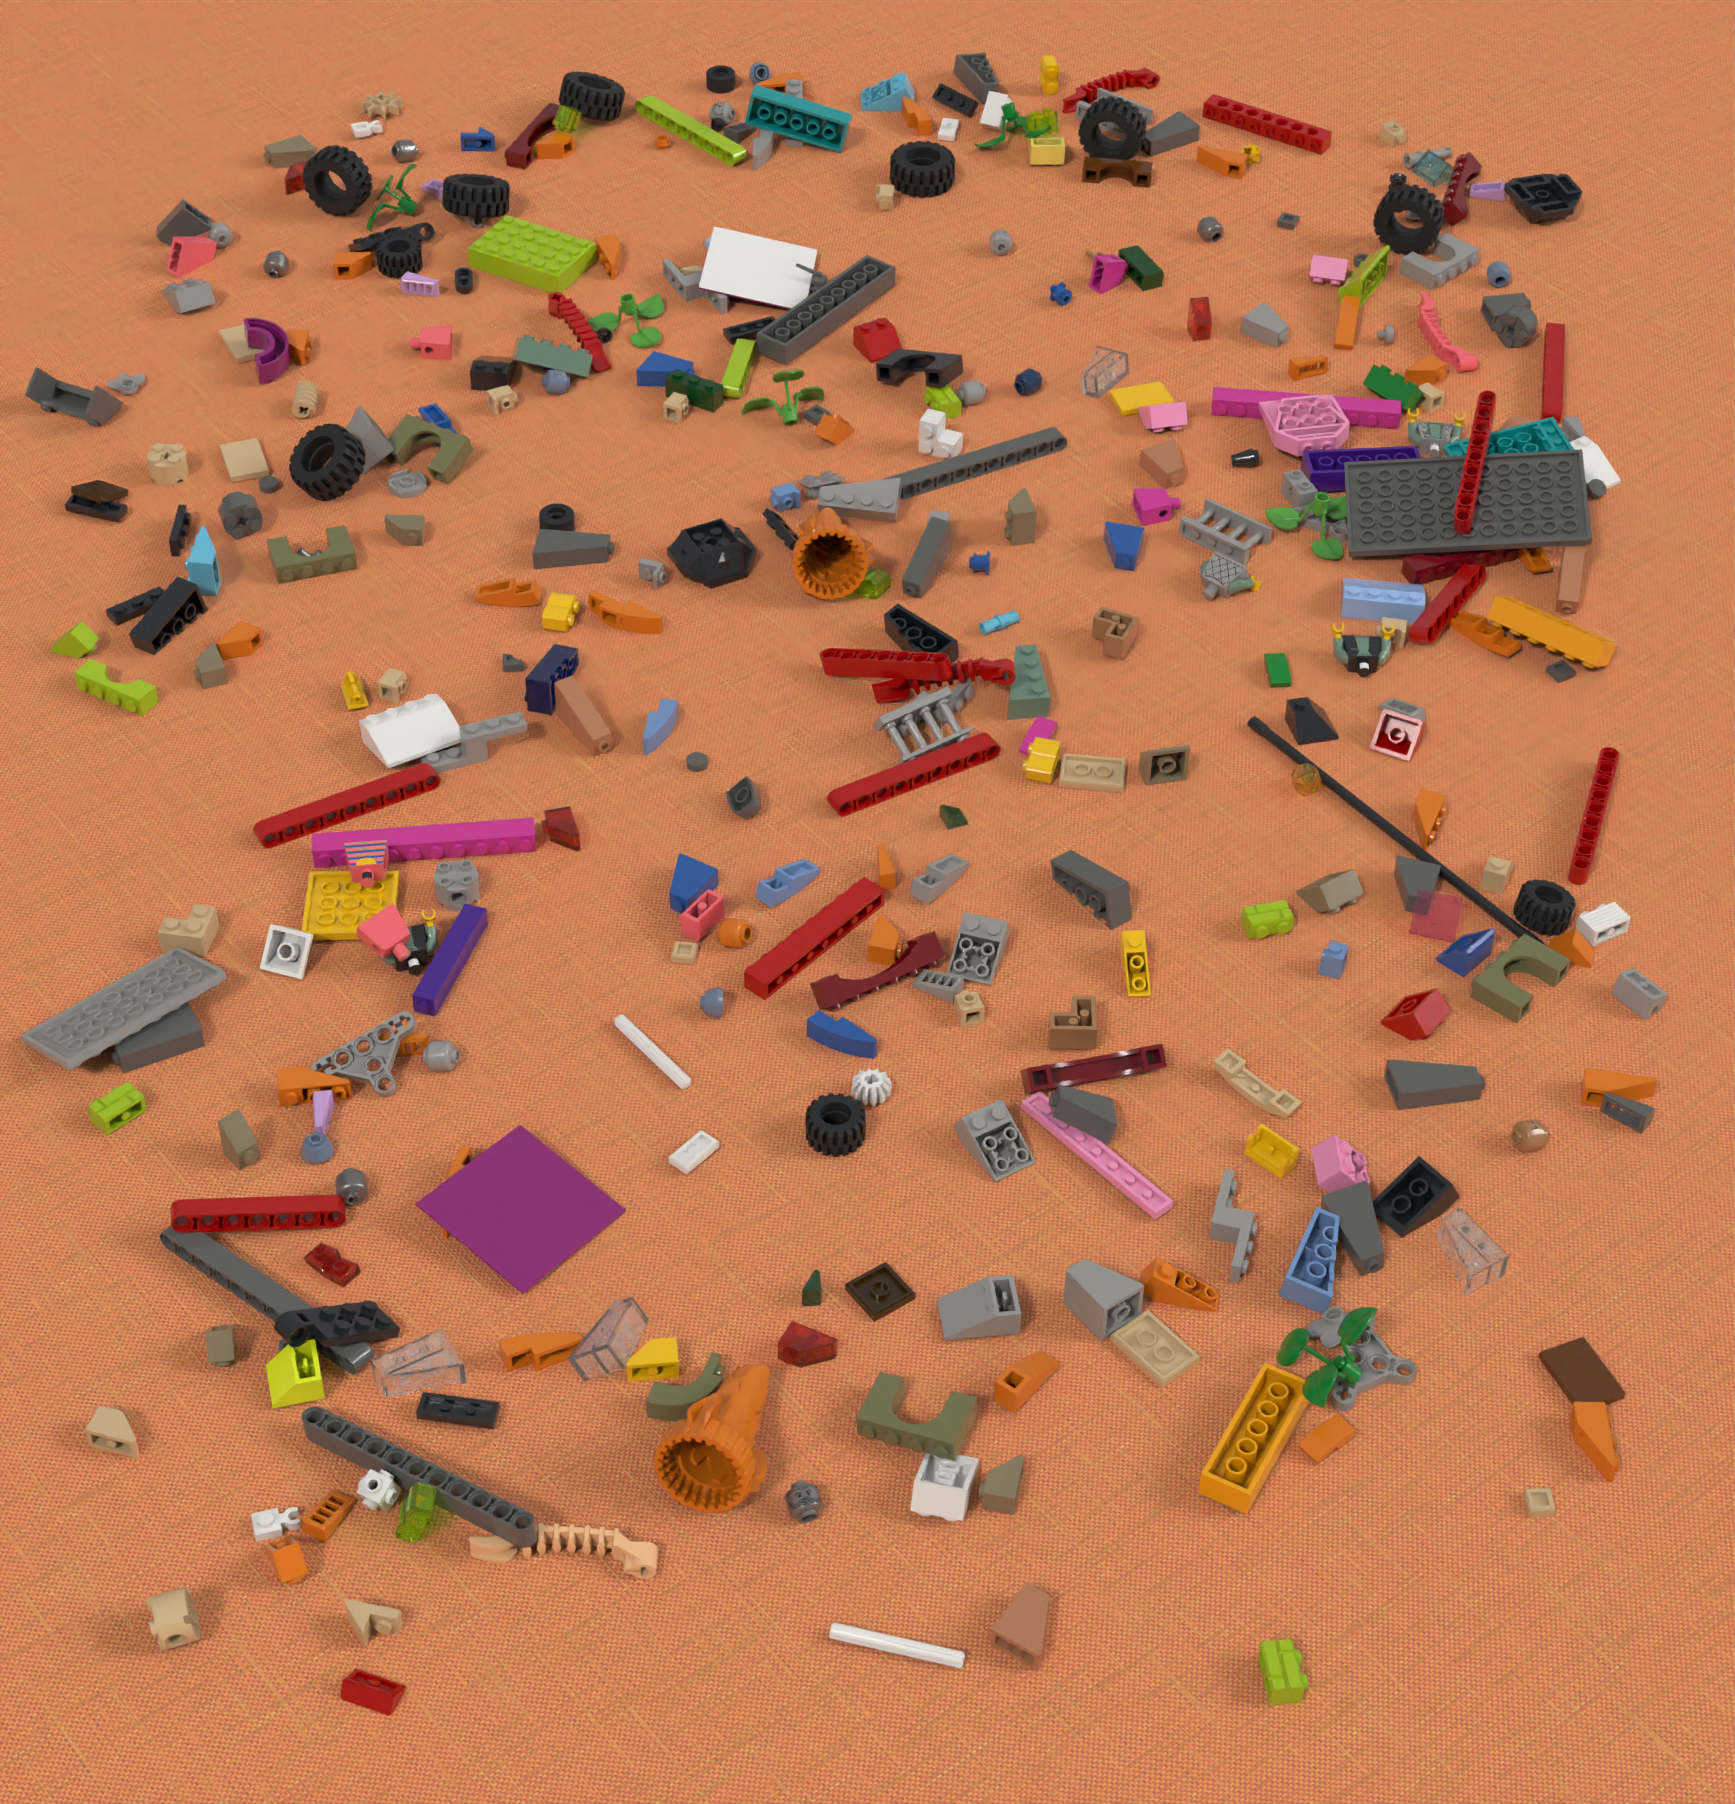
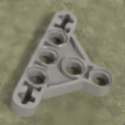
M1308 505L1292 509L1297 511L1300 517ZM1311 509L1307 513L1309 516H1305L1301 522H1298L1297 527L1302 526L1321 532L1322 516H1316ZM1326 515L1325 533H1328L1331 538L1338 540L1340 543L1346 542L1348 540L1347 518L1336 520Z
M400 1012L315 1061L311 1066V1070L320 1072L319 1069L323 1067L326 1069V1074L369 1082L380 1096H392L397 1089V1084L391 1074V1069L400 1042L415 1031L417 1022L411 1013ZM404 1019L408 1021L409 1025L406 1028L402 1024ZM394 1025L398 1031L397 1034L391 1026ZM388 1030L391 1032L390 1037L385 1041L379 1040L380 1032ZM363 1042H368L370 1044L369 1050L364 1053L358 1052V1046ZM340 1055H349V1060L346 1064L339 1065L337 1063ZM332 1061L333 1065L336 1067L335 1070H333L329 1062ZM373 1061H379L381 1064L380 1068L375 1072L369 1071V1064ZM383 1080L391 1081V1086L388 1090L382 1091L379 1089V1085Z
M1375 1315L1360 1336L1365 1342L1361 1344L1354 1342L1351 1345H1346L1351 1355L1359 1358L1360 1361L1355 1364L1362 1369V1375L1353 1385H1348L1340 1378H1336L1331 1404L1338 1411H1350L1355 1404L1357 1395L1386 1382L1408 1385L1415 1379V1364L1408 1359L1394 1356L1374 1332ZM1380 1362L1385 1365V1368L1376 1369L1372 1364ZM1404 1368L1409 1370L1411 1374L1404 1376L1399 1374L1397 1370ZM1343 1391L1347 1392L1345 1401L1340 1400Z

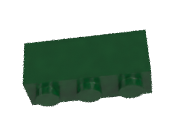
M1138 245L1119 249L1118 257L1125 260L1128 264V271L1125 273L1142 291L1162 287L1163 270L1156 265L1145 251Z
M674 369L665 378L666 397L668 398L673 392L683 394L689 399V405L713 413L723 404L722 384Z

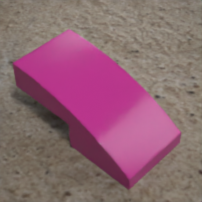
M1037 716L1022 742L1019 753L1030 756L1028 755L1030 742L1034 743L1036 737L1049 739L1057 729V722Z

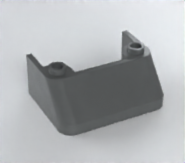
M37 367L34 369L25 396L40 404V408L47 412L55 410L87 420L88 424L95 427L104 425L121 409L123 404L122 401L98 386H95L94 391L65 383Z

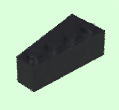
M178 576L129 633L135 648L155 655L171 642L174 634L179 635L183 632V627L187 623L192 624L197 620L196 616L199 613L204 614L208 611L197 584Z
M896 604L884 614L885 632L903 651L946 653L950 663L959 658L958 640L900 604Z

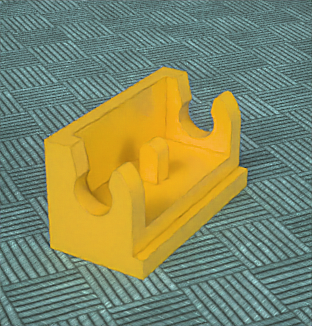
M1261 1123L1257 1127L1255 1137L1251 1134L1249 1135L1244 1154L1282 1179L1296 1168L1299 1148Z

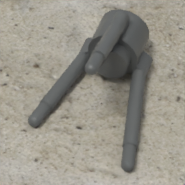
M798 263L796 264V267L814 274L811 277L810 283L813 287H810L809 291H817L826 284L827 275H822V272L815 271Z

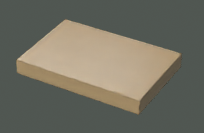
M244 324L219 330L221 340L237 364L255 360V354L265 351L256 347L248 348Z
M257 438L219 445L231 483L270 476Z
M1062 754L1059 787L1123 793L1126 759Z
M1149 1310L1112 1333L1110 1340L1162 1388L1200 1363L1201 1356Z

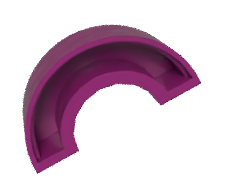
M244 318V332L248 348L256 347L265 350L262 353L255 354L256 374L259 383H270L281 376L288 368L290 362L288 336L280 326L271 321L259 318Z

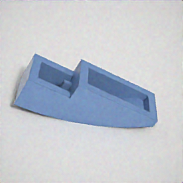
M661 699L658 712H649L643 735V755H649L670 735L678 718V700Z
M806 859L775 869L774 877L758 883L755 897L769 907H774L801 891L820 873L821 869Z

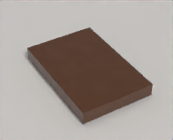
M1584 1337L1539 1353L1538 1358L1572 1405L1574 1402H1605L1608 1405L1624 1399V1390Z

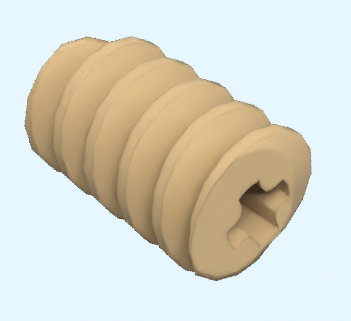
M299 381L297 383L292 405V413L295 417L310 418L315 415L319 398V389L315 384L308 381Z

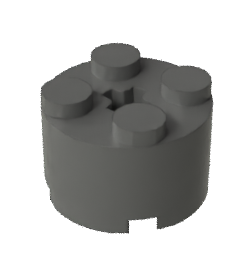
M1514 305L1497 318L1493 329L1505 347H1518L1536 334L1538 320L1530 308Z
M237 491L226 495L222 499V504L218 507V513L225 531L233 536L234 539H241L261 530L262 514L254 496Z

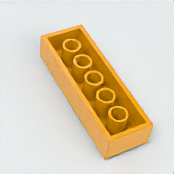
M1496 595L1486 617L1492 620L1491 624L1497 627L1510 628L1509 632L1515 635L1528 636V641L1536 644H1546L1545 648L1548 650L1564 652L1563 656L1571 660H1582V665L1589 668L1608 666L1618 644L1511 596Z
M1264 1362L1201 1473L1199 1494L1248 1514L1309 1403L1302 1393L1306 1379Z

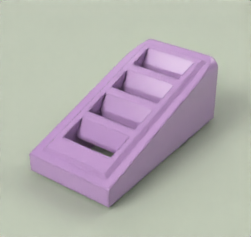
M432 179L423 184L421 190L442 201L444 181Z
M1505 181L1471 184L1469 195L1475 198L1505 201Z
M408 271L400 279L402 293L430 297L440 296L439 282L436 279Z
M331 1090L313 1093L315 1133L326 1134L334 1109L333 1092Z

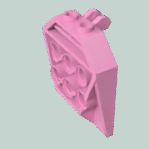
M1332 394L1259 402L1258 407L1273 446L1295 456H1303V451L1338 449L1348 439L1350 422Z

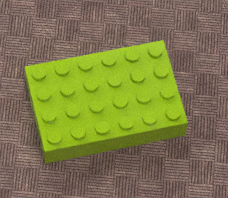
M508 215L503 217L467 248L469 267L550 293H562L597 262L596 243Z

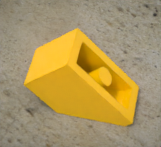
M677 1337L650 1339L626 1361L627 1381L679 1378Z

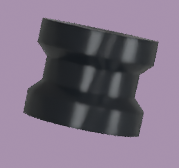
M1401 173L1391 174L1389 180L1391 183L1388 190H1393L1396 186L1402 187L1406 183L1407 177Z

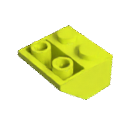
M315 1339L307 1340L299 1347L287 1345L266 1364L273 1408L325 1399Z

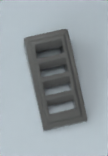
M742 122L724 128V136L738 144L754 133L757 127Z
M1606 1092L1600 1112L1642 1134L1650 1125L1655 1108Z

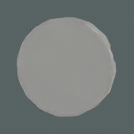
M412 470L398 471L388 480V488L390 493L400 498L416 497L426 490V477L419 471H416L417 473H413Z

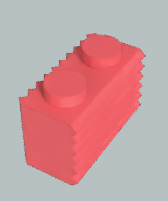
M709 889L706 890L680 915V929L682 930L680 932L695 941L703 939V936L708 931H711V928L716 926V923H719L721 918H724L723 896Z

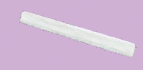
M620 1014L614 1019V1025L681 1089L685 1090L691 1086V1078L625 1015Z
M836 1622L832 1623L829 1631L831 1639L957 1668H962L965 1660V1653L963 1651Z

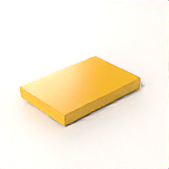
M1161 381L1109 390V397L1121 416L1139 414L1138 407L1175 403Z

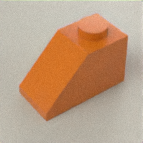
M1428 354L1406 369L1405 382L1411 381L1418 386L1428 382L1433 386L1445 378L1446 362Z
M878 914L868 944V962L892 965L896 962L897 957L900 958L902 955L903 944H900V934L883 915Z
M291 1536L264 1545L276 1577L281 1583L286 1582L287 1585H291L303 1579L302 1576L308 1574L299 1543Z

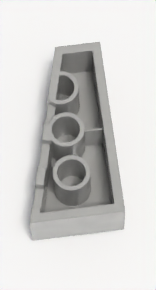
M901 477L820 487L817 503L819 513L828 507L833 509L839 517L896 523L902 490Z

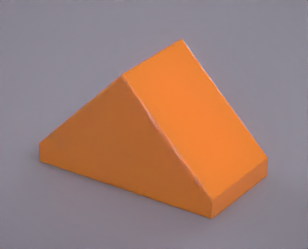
M1577 929L1550 939L1548 947L1571 959L1570 964L1591 968L1595 950Z

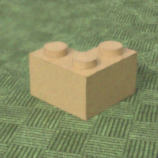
M194 904L187 920L165 917L158 931L161 952L167 953L178 946L197 957L206 958L219 928L216 907Z

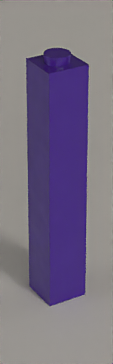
M464 904L412 994L414 1012L431 1016L437 1015L488 925L486 908Z

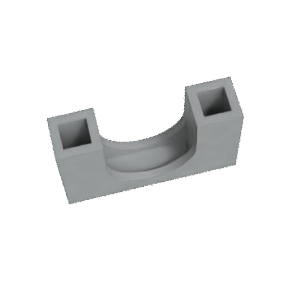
M1446 232L1437 237L1433 249L1434 255L1446 261H1432L1415 252H1411L1402 258L1400 274L1434 290L1475 266L1479 260V249Z

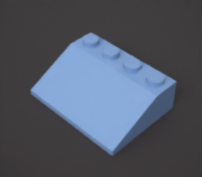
M1343 577L1341 617L1382 621V617L1407 620V624H1413L1425 609L1423 585Z

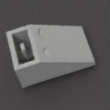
M189 278L183 280V284L165 285L166 289L161 290V293L178 313L215 303L210 282L203 281V279Z
M964 912L947 974L963 977L964 980L991 986L1010 934L1008 921Z
M1002 1099L961 1117L954 1125L964 1147L994 1182L1036 1163Z
M1013 1275L987 1277L937 1298L944 1341L1020 1334L1021 1310Z

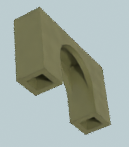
M406 414L388 439L394 450L386 458L403 466L418 446L427 442L441 444L440 450L428 465V469L433 479L449 485L472 453L473 448L467 436L453 433L448 428L438 427L433 422L423 421L418 416L413 417Z
M346 526L327 528L326 536L329 548L323 553L314 556H302L294 553L286 536L268 539L269 558L278 584L357 569L355 550Z
M1523 934L1518 940L1515 939L1505 952L1502 951L1496 961L1489 963L1480 976L1476 975L1471 982V998L1511 1021L1518 1023L1530 1011L1533 995L1511 983L1505 976L1516 972L1528 973L1555 987L1567 976L1571 959Z
M880 1372L856 1416L858 1435L868 1439L887 1442L890 1445L909 1448L916 1452L935 1455L941 1459L946 1458L955 1461L978 1416L977 1397L952 1391L943 1410L935 1419L922 1424L907 1423L896 1416L906 1396L904 1378Z

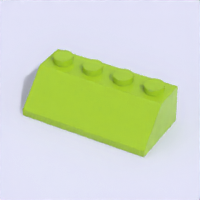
M1386 245L1368 255L1364 261H1361L1357 270L1353 271L1352 276L1346 279L1343 286H1340L1337 293L1339 305H1341L1343 295L1361 297L1359 308L1364 304L1386 277L1390 246Z

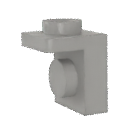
M644 558L640 559L638 562L639 578L653 581V589L657 590L661 583L663 584L666 580L664 563Z

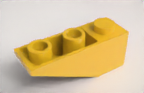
M1145 930L1122 931L1119 937V950L1127 996L1149 997L1151 996Z

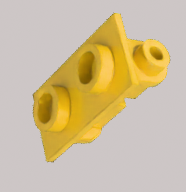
M352 671L346 672L344 682H341L340 686L348 710L369 706L361 679H357L356 674Z

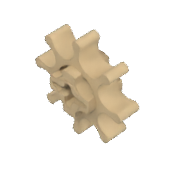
M378 90L376 96L365 94V101H361V111L368 110V117L379 114L382 116V119H386V114L388 113L399 115V108L403 107V99H396V92L385 95L381 90Z

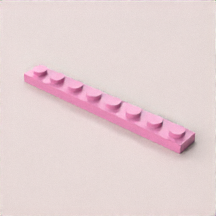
M1038 1091L1022 1101L1021 1108L1151 1217L1157 1219L1173 1208L1172 1199L1104 1143L1052 1117L1051 1106L1048 1105L1049 1098L1042 1092Z

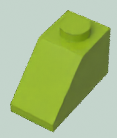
M80 621L63 634L50 650L53 653L79 659L84 654L90 655L96 649L94 644L98 641L99 637Z

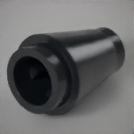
M1251 448L1231 455L1232 467H1255V465H1259L1258 449L1253 450Z

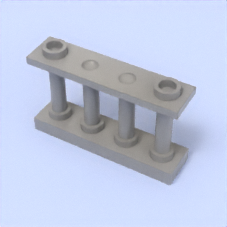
M1098 88L1097 102L1101 98L1106 100L1108 97H1114V99L1118 97L1123 98V101L1127 102L1128 100L1132 103L1133 107L1136 106L1139 109L1138 113H1142L1143 121L1146 124H1153L1154 109L1105 89ZM1081 100L1077 102L1076 118L1082 120L1091 104ZM1112 122L1099 123V128L1126 138L1124 131L1117 124Z
M1209 498L1205 499L1202 515L1195 520L1187 516L1182 517L1179 527L1180 536L1213 552L1217 551L1243 565L1248 563L1250 547L1258 541L1269 545L1272 532L1271 527ZM1209 518L1217 521L1211 528L1203 524ZM1225 526L1234 529L1228 535L1219 532ZM1240 534L1250 537L1244 543L1236 540Z
M948 686L880 716L873 724L876 732L883 729L888 731L900 751L902 758L896 766L969 738L968 735L973 730L972 726L962 730L947 705V699L952 694ZM935 706L940 708L954 734L944 737L930 713V708ZM917 714L923 716L936 738V742L927 745L913 721V716ZM902 722L906 724L920 748L919 750L912 753L909 752L895 728L897 723Z

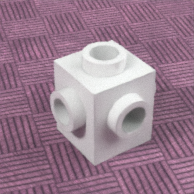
M370 1469L367 1475L361 1478L358 1485L357 1494L363 1499L362 1504L374 1511L379 1508L388 1513L401 1491V1488L393 1481L395 1477L384 1470H380L378 1473Z

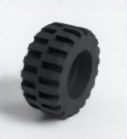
M573 71L568 72L563 77L558 100L563 108H566L567 111L592 120L611 121L617 119L621 114L625 91L618 82H614V80L589 72Z
M1108 97L1107 100L1101 98L1098 102L1092 103L1087 109L1078 130L1080 144L1084 145L1083 150L1086 153L1088 152L1090 157L1120 160L1134 158L1146 135L1144 117L1142 113H1138L1139 109L1136 106L1133 107L1131 102L1128 100L1125 102L1120 97L1117 99ZM1112 122L1117 124L1124 131L1126 139L1112 140L1107 138L1101 132L1099 123Z
M930 141L908 142L906 145H900L891 154V184L894 185L898 192L901 191L904 195L931 198L935 195H942L943 192L946 193L954 184L955 157L944 145L940 146L939 143H931Z
M339 145L326 146L307 161L303 169L304 188L309 193L310 200H313L318 208L321 207L322 211L330 212L331 215L335 216L352 214L367 201L372 190V182H370L372 177L368 173V166L364 165V160L361 157L356 156L357 153L349 151L346 147L342 146L340 148ZM329 171L341 178L346 190L339 188L332 181Z
M455 174L446 177L443 182L442 205L449 213L472 218L501 217V215L504 216L509 211L510 186L506 180L483 174Z
M1403 184L1402 187L1396 186L1393 190L1386 192L1376 209L1373 220L1374 231L1377 236L1379 235L1378 239L1380 242L1390 246L1396 253L1403 252L1404 255H1408L1411 252L1419 254L1420 250L1424 252L1429 246H1432L1444 222V210L1440 208L1441 202L1435 199L1436 195L1427 192L1428 189L1424 187L1423 189L1419 188V185L1415 184L1413 186ZM1402 210L1413 212L1421 219L1423 226L1415 229L1407 228L1397 221L1394 213Z
M329 423L323 424V426H316L314 430H309L304 438L301 437L299 444L295 445L293 449L294 453L290 457L291 464H289L290 475L294 483L312 498L320 501L335 500L337 496L342 497L346 491H350L354 483L357 484L359 481V476L364 471L363 465L366 462L364 457L366 456L365 449L362 443L343 426Z

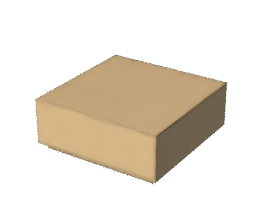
M675 941L671 956L672 963L694 965L698 943Z
M1550 1488L1524 1489L1523 1498L1528 1517L1555 1516L1556 1508Z

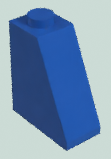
M653 351L636 370L637 386L665 387V378L674 369L695 375L693 362Z
M1105 522L1104 542L1115 568L1135 571L1143 545L1144 527Z
M680 853L669 891L670 909L682 914L706 890L714 891L718 886V869Z

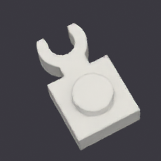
M379 120L371 123L365 121L351 124V130L355 138H365L372 135L373 132H383Z
M278 1508L252 1513L251 1518L256 1542L283 1536L282 1529L287 1528L292 1531L300 1529V1519L290 1520L299 1517L298 1508H288L281 1514H279Z

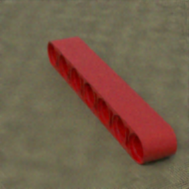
M1463 564L1411 625L1409 630L1411 642L1433 643L1452 618L1455 617L1486 578V568L1484 565Z
M828 648L819 654L824 673L831 676L944 681L953 675L949 657L946 653Z
M339 1195L180 1199L173 1202L170 1207L171 1227L174 1231L180 1233L336 1228L342 1226L346 1221L344 1199Z

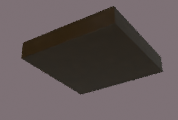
M95 480L71 486V493L103 503L128 496V489L101 480Z
M887 1262L845 1284V1290L874 1322L915 1300V1293Z

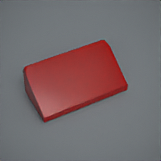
M355 1669L343 1680L340 1698L376 1712L391 1715L405 1692L406 1686Z

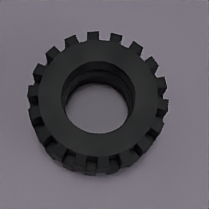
M407 236L390 237L379 242V245L376 247L378 269L387 277L401 278L407 271L417 274L423 267L421 245L414 238Z
M1534 879L1522 885L1513 908V914L1516 920L1520 921V924L1530 930L1546 935H1556L1559 932H1564L1567 928L1576 902H1574L1575 899L1571 896V893L1565 890L1564 887L1547 880Z
M829 1093L828 1096H819V1100L814 1099L811 1105H808L805 1136L809 1146L814 1147V1151L818 1153L823 1152L825 1156L830 1154L833 1157H838V1155L846 1156L848 1152L854 1153L857 1151V1147L860 1148L863 1145L866 1131V1113L858 1100H853V1097L850 1095L846 1097L842 1093H838V1095Z

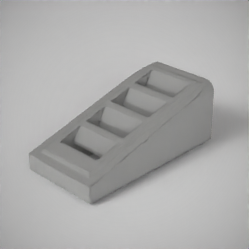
M1577 416L1563 418L1561 430L1569 442L1586 436Z
M1394 697L1379 705L1381 711L1384 708L1425 722V709Z
M923 970L914 981L913 987L954 1003L955 995L964 990V978L957 975Z

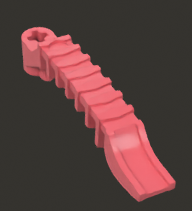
M1420 292L1421 302L1418 305L1420 308L1418 327L1424 333V338L1428 340V344L1432 346V350L1436 351V356H1439L1440 360L1452 364L1457 372L1477 370V355L1468 353L1456 345H1451V340L1447 339L1446 334H1443L1441 328L1439 329L1438 313L1431 312L1435 310V302L1428 294Z

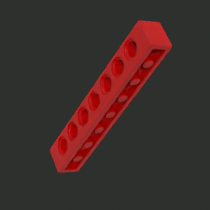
M1212 94L1204 102V118L1320 155L1331 145L1332 131Z

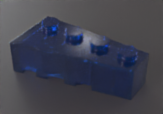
M554 644L525 678L526 693L524 700L527 702L528 711L552 715L556 708L554 682L574 675L579 665L578 648Z

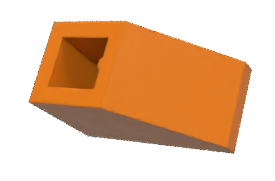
M561 130L535 143L536 158L563 159L575 152L574 137Z
M335 252V279H354L372 269L371 252Z
M286 330L289 340L290 358L301 366H306L307 359L311 357L310 348H313V338L309 337V330Z
M831 413V416L823 414L815 435L825 441L839 445L853 433L854 429L848 426V421L843 420L838 415Z
M239 621L216 643L221 659L228 660L252 655L263 644L261 628Z

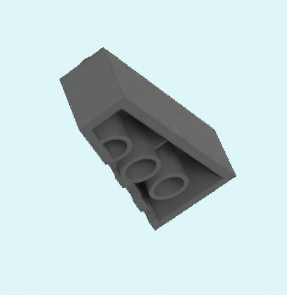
M986 53L956 55L953 73L981 103L985 104L989 91L997 92L999 85L995 74L992 73V67L989 66V60L986 59Z
M1072 850L1051 860L1053 880L1070 895L1075 893L1079 903L1084 907L1086 905L1090 906L1094 910L1093 915L1095 917L1106 920V926L1110 930L1132 920L1128 881Z

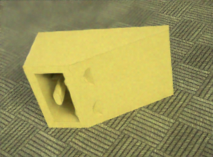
M1037 136L1027 138L1030 165L1057 166L1064 164V137Z

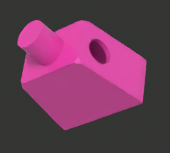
M1113 254L1096 255L1089 287L1100 294L1117 287L1122 283L1124 272L1128 271V264L1125 260Z
M1138 488L1133 490L1132 505L1141 526L1169 521L1171 519V511L1181 507L1180 498H1169L1166 490L1163 488Z

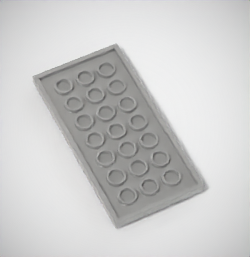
M177 946L20 1036L24 1044L67 1070L74 1069L87 1059L98 1056L106 1048L119 1044L125 1037L138 1033L144 1026L160 1020L163 1015L179 1009L181 1005L189 1000H194L203 992L219 986L222 981L227 979L224 970Z

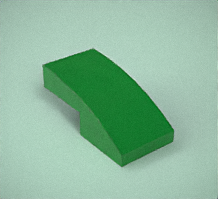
M1285 653L1264 654L1266 674H1268L1270 688L1290 687L1292 682Z

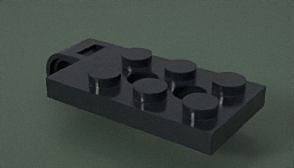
M418 223L402 228L401 226L391 227L383 232L369 234L367 237L354 239L353 243L349 244L348 247L350 252L361 251L379 245V242L386 238L408 235L409 238H414L417 241H427L433 238L434 228L429 223ZM421 228L425 230L424 236L421 235Z
M369 1300L288 1311L281 1314L274 1324V1330L291 1347L303 1345L308 1340L310 1333L324 1347L394 1338L398 1337L400 1328L375 1302Z

